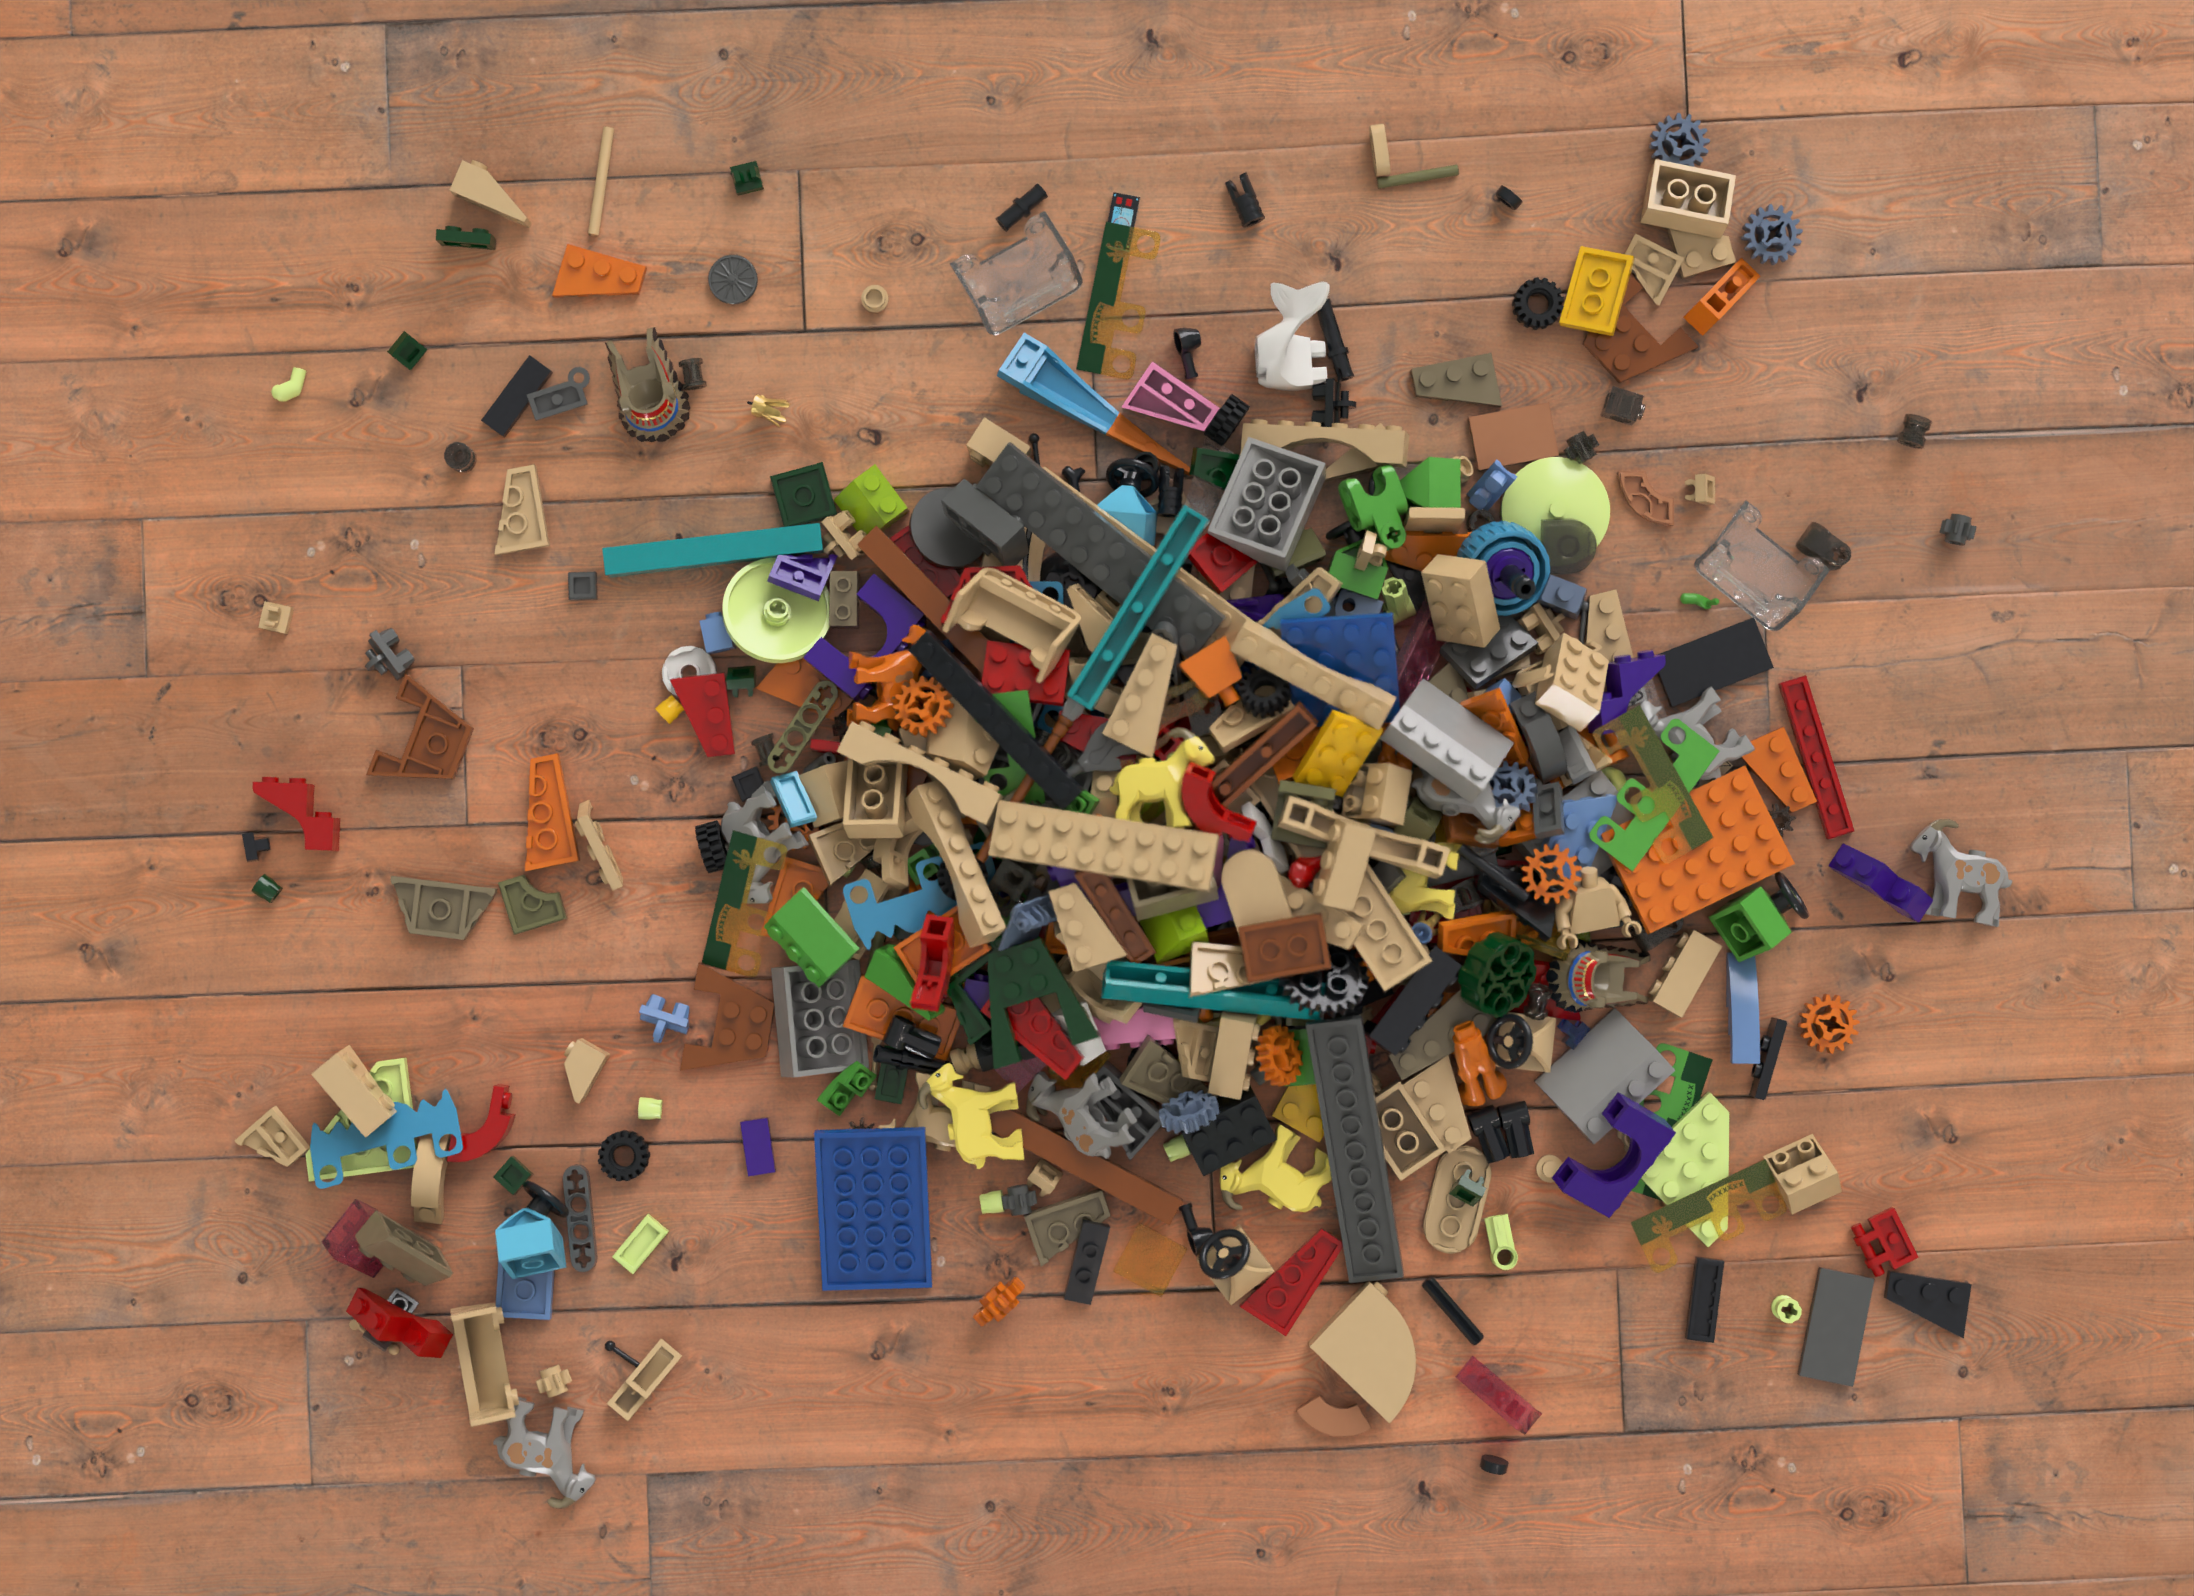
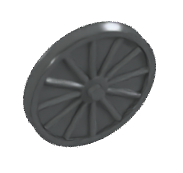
M726 255L712 265L709 271L708 282L712 293L720 301L727 304H739L745 302L754 294L758 277L754 266L749 260L739 255Z

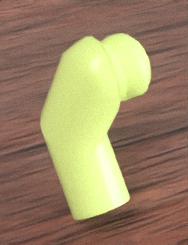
M293 367L290 381L275 385L272 388L271 394L273 398L284 402L299 396L307 371Z
M1611 766L1601 770L1618 792L1627 782L1621 770ZM1629 788L1625 791V795L1628 794Z

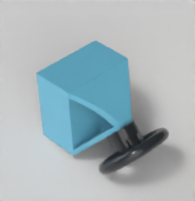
M1134 458L1118 459L1112 462L1106 470L1107 482L1114 491L1097 506L1151 546H1154L1157 511L1145 498L1157 491L1159 477L1149 464ZM1131 466L1139 468L1142 471L1128 472L1120 467ZM1114 475L1121 477L1120 484L1115 480ZM1150 478L1151 485L1147 489L1141 490L1142 480Z
M525 1181L523 1188L533 1199L526 1208L510 1216L495 1230L499 1262L512 1279L566 1268L563 1236L547 1215L551 1211L560 1217H567L569 1210L554 1195L531 1181Z

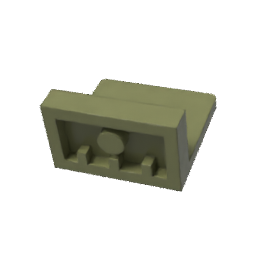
M1280 780L1271 839L1326 848L1327 843L1279 828L1277 824L1284 802L1289 796L1317 804L1332 812L1336 789Z

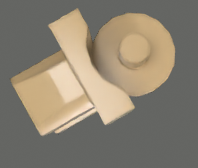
M848 510L842 511L835 516H828L822 521L823 525L830 532L823 537L828 543V546L823 551L826 555L835 552L839 559L846 554L851 560L860 559L865 553L857 544L867 534L863 530H859L854 536L849 534L846 529L856 521Z
M1538 602L1523 611L1524 615L1517 621L1527 632L1534 628L1539 636L1536 639L1538 642L1537 649L1534 650L1537 655L1545 653L1560 637V633L1564 629L1559 621L1565 618L1563 613L1555 617L1550 608L1544 611Z

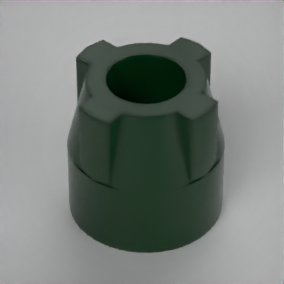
M264 874L256 882L252 892L272 903L283 888L272 878Z

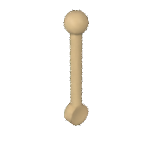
M872 1037L871 1041L874 1044V1053L875 1047L882 1042V1040ZM872 1059V1072L877 1075L878 1062L876 1063ZM876 1078L869 1086L871 1091H876Z
M355 1319L350 1321L349 1326L352 1330L358 1329L363 1333L366 1331ZM392 1344L388 1348L389 1353L392 1355L398 1354L400 1350L396 1344Z

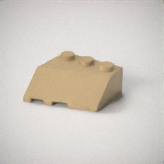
M952 697L949 701L954 704V708L948 709L952 718L944 719L945 728L940 725L937 726V734L928 730L926 755L933 759L937 757L950 764L948 768L956 773L962 769L974 775V781L987 775L999 744Z

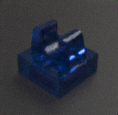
M1562 1019L1557 1025V1028L1566 1035L1561 1042L1572 1050L1576 1048L1591 1029L1582 1021H1577L1573 1025L1567 1019Z

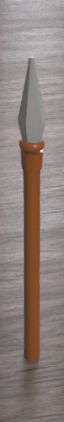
M1070 697L1064 703L1062 715L1058 717L1059 722H1056L1051 735L1043 746L1050 754L1053 753L1061 738L1065 736L1069 730L1068 727H1072L1073 721L1083 713L1084 706ZM1028 774L1025 775L1009 802H1023L1035 782ZM993 829L975 857L983 863L989 857Z

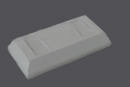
M1570 725L1558 730L1557 733L1567 761V773L1575 785L1595 774L1597 770L1577 730Z

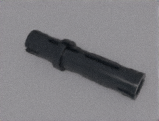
M1326 299L1322 308L1317 311V315L1329 350L1327 353L1328 359L1332 360L1337 381L1342 382L1353 378L1354 373L1347 356L1349 350L1348 347L1344 346L1331 299Z
M877 1045L873 1053V1060L876 1063L892 1065L897 1070H904L906 1068L926 1074H933L944 1064H953L952 1062L936 1058L931 1060L922 1055L910 1053L907 1049L897 1050Z

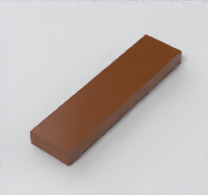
M1076 871L1074 873L1075 877L1110 932L1126 952L1127 960L1132 963H1141L1154 955L1156 951L1109 876Z

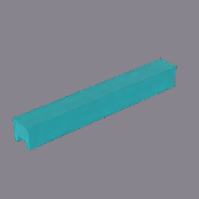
M1183 506L1067 694L1068 697L1093 711L1210 521L1209 519L1188 506Z
M820 523L602 548L605 575L611 578L751 562L777 557L778 555L800 556L824 553Z
M1111 960L1106 963L1105 973L1103 972L1101 998L1323 1020L1320 1018L1318 1011H1314L1312 1016H1309V1009L1306 1007L1302 1011H1298V1002L1290 1005L1291 995H1282L1284 987L1278 985L1280 978L1189 997L1190 968ZM1325 982L1321 984V996H1324Z

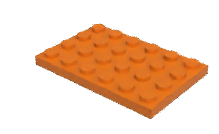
M1745 765L1689 793L1713 836L1709 841L1693 850L1691 849L1678 825L1685 819L1692 817L1685 799V804L1680 805L1633 872L1607 852L1647 934L1659 930L1795 864ZM1633 819L1619 826L1626 830ZM1612 828L1602 833L1601 841L1610 842L1615 835L1614 829Z

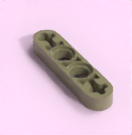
M821 681L815 685L770 752L768 766L773 773L785 774L792 768L836 702L838 690L833 682ZM830 687V693L833 697L831 699L826 697L821 703L822 706L826 707L824 711L818 705L810 703L813 698L818 702L821 697L820 688L826 689ZM815 709L818 712V720L812 724L806 723L803 720L805 710ZM793 731H798L803 735V742L799 746H791L787 741L788 735ZM784 744L788 750L796 753L793 757L788 753L785 757L787 766H780L777 769L774 767L775 761L773 758L775 756H782L784 749H781L780 746Z

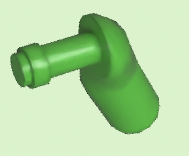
M1683 593L1680 596L1681 603L1696 604L1706 610L1710 609L1711 605H1718L1719 603L1717 598L1709 600L1696 593Z

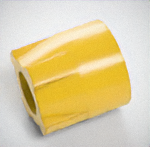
M671 694L655 710L670 725L684 708Z

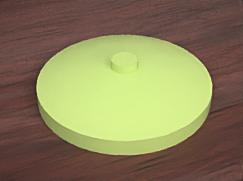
M1549 457L1536 460L1522 468L1516 474L1517 478L1503 493L1500 506L1501 521L1517 523L1532 532L1546 548V553L1550 559V566H1564L1583 559L1600 544L1607 531L1610 520V502L1606 489L1598 476L1578 461L1564 457Z
M777 557L760 559L746 565L737 572L726 588L722 605V616L726 631L737 647L755 659L769 663H788L802 659L820 637L825 639L829 631L830 593L828 588L825 586L818 602L767 582L768 576Z

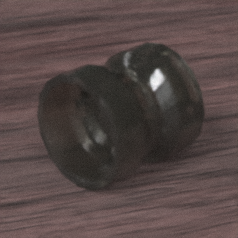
M1905 414L1903 420L1905 427L1899 433L1897 442L1908 447L1923 449L1926 442L1925 432L1930 430L1932 421L1919 415Z
M454 442L444 452L446 463L458 472H469L476 465L477 456L475 452L464 443Z

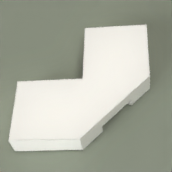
M1251 802L1242 805V815L1257 821L1253 834L1261 840L1263 853L1273 860L1279 873L1282 874L1289 870L1284 847L1280 841L1271 839L1272 827L1266 816Z

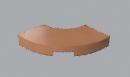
M1619 471L1617 473L1621 493L1634 512L1658 525H1674V498L1662 496L1656 492L1648 482L1646 471Z
M1317 1395L1296 1409L1300 1417L1307 1424L1328 1435L1347 1437L1372 1429L1357 1403L1348 1407H1335L1326 1403L1320 1395Z

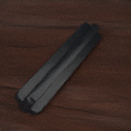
M1434 1277L1427 1278L1422 1283L1425 1291L1472 1345L1475 1346L1481 1342L1484 1335Z

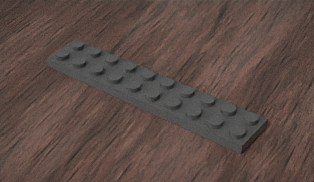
M1011 442L1005 446L976 486L1011 516L1017 515L1024 522L1027 529L1121 605L1125 602L1152 558L1151 555ZM1175 576L1146 625L1150 629H1153L1155 624L1161 621L1174 625L1178 634L1179 652L1186 658H1189L1201 650L1226 616ZM1160 632L1159 634H1162L1163 638L1167 640V637L1164 636V633Z
M1362 1015L1307 1021L1306 1029L1349 1283L1404 1278Z

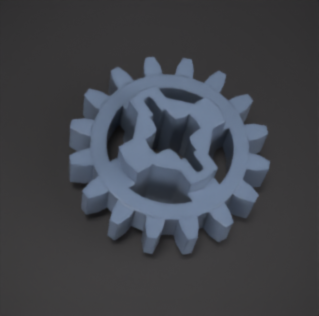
M1677 113L1674 120L1669 115L1666 116L1664 119L1665 124L1659 122L1655 126L1658 131H1653L1650 135L1655 141L1649 144V148L1656 150L1651 156L1652 159L1659 158L1662 161L1694 167V163L1700 165L1703 162L1701 156H1706L1709 151L1703 147L1710 142V139L1703 138L1707 128L1700 130L1698 126L1701 121L1697 120L1695 123H1692L1690 114L1685 119H1682L1681 114ZM1679 127V129L1675 132H1666L1670 128ZM1677 139L1681 140V145L1683 146L1682 148L1677 147ZM1684 155H1693L1687 160H1680V157Z
M1769 204L1766 207V212L1763 208L1759 207L1756 210V215L1751 214L1747 218L1750 223H1745L1742 229L1748 233L1744 234L1741 240L1748 241L1749 244L1744 250H1753L1752 259L1760 256V264H1764L1770 259L1771 265H1775L1778 262V258L1785 262L1788 259V255L1793 256L1797 252L1793 246L1801 244L1802 241L1796 238V236H1799L1803 230L1796 229L1795 226L1800 220H1792L1790 218L1793 214L1792 210L1785 214L1783 213L1782 205L1775 211L1773 205ZM1765 218H1775V219H1778V220H1777V221H1769V220H1767V219H1765ZM1778 227L1774 238L1766 242L1770 232ZM1785 227L1788 229L1789 237L1786 235ZM1755 233L1758 234V243L1755 238ZM1774 248L1777 252L1766 251V249Z
M1504 761L1503 767H1498L1489 780L1490 786L1493 787L1492 791L1496 808L1502 806L1503 800L1507 799L1510 806L1518 807L1519 810L1529 811L1530 806L1528 802L1535 803V793H1538L1535 777L1533 774L1529 775L1526 766L1520 770L1518 762H1515L1510 767L1507 761ZM1524 784V785H1525V791H1524V793L1522 794V793H1521V789H1522V785Z
M1193 1090L1183 1092V1094L1180 1093L1178 1098H1169L1170 1103H1163V1109L1158 1111L1162 1127L1166 1128L1167 1132L1174 1130L1175 1134H1178L1181 1130H1184L1185 1134L1195 1130L1198 1131L1200 1130L1199 1126H1208L1209 1120H1216V1115L1220 1113L1216 1096H1212L1208 1092L1204 1094L1203 1090L1197 1093H1193Z

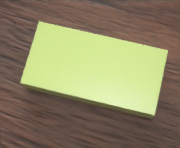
M647 1214L612 1257L630 1273L634 1274L667 1235L669 1230L650 1214Z

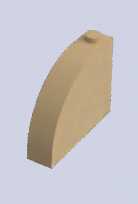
M1366 1281L1313 1336L1308 1344L1312 1350L1390 1423L1406 1403L1413 1386L1416 1372L1415 1347L1404 1318L1394 1304L1386 1297L1389 1292L1378 1281L1374 1284Z

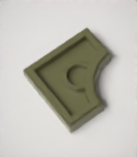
M526 875L498 882L514 935L567 919L560 892L546 893L539 891L530 883Z

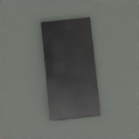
M1754 617L1657 654L1665 655L1666 659L1665 666L1657 674L1670 707L1702 696V693L1709 687L1718 690L1774 668Z

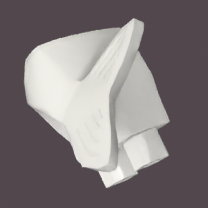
M1319 282L1299 290L1284 284L1271 283V297L1275 306L1282 314L1283 320L1255 338L1256 375L1258 383L1263 387L1283 391H1300L1312 389V386L1316 384L1326 383L1327 368H1312V358H1325L1326 356L1325 341H1310L1309 337L1294 334L1303 322L1322 308L1330 289L1328 283Z

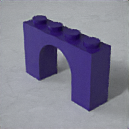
M875 574L869 578L856 594L863 603L884 619L887 626L885 644L872 657L884 656L908 649L909 645L902 642V639L908 636L910 626L914 624L922 628L926 627V623H924L927 620L925 614ZM822 637L818 639L803 657L811 666L833 682L855 702H858L860 699L865 700L874 689L872 686L874 682L854 683L856 668H849V657L843 655Z
M1619 1092L1601 1114L1613 1128L1630 1137V1146L1625 1157L1618 1164L1606 1170H1592L1567 1157L1552 1177L1562 1192L1608 1218L1621 1206L1623 1200L1636 1187L1641 1177L1654 1164L1656 1158L1676 1134L1665 1119Z

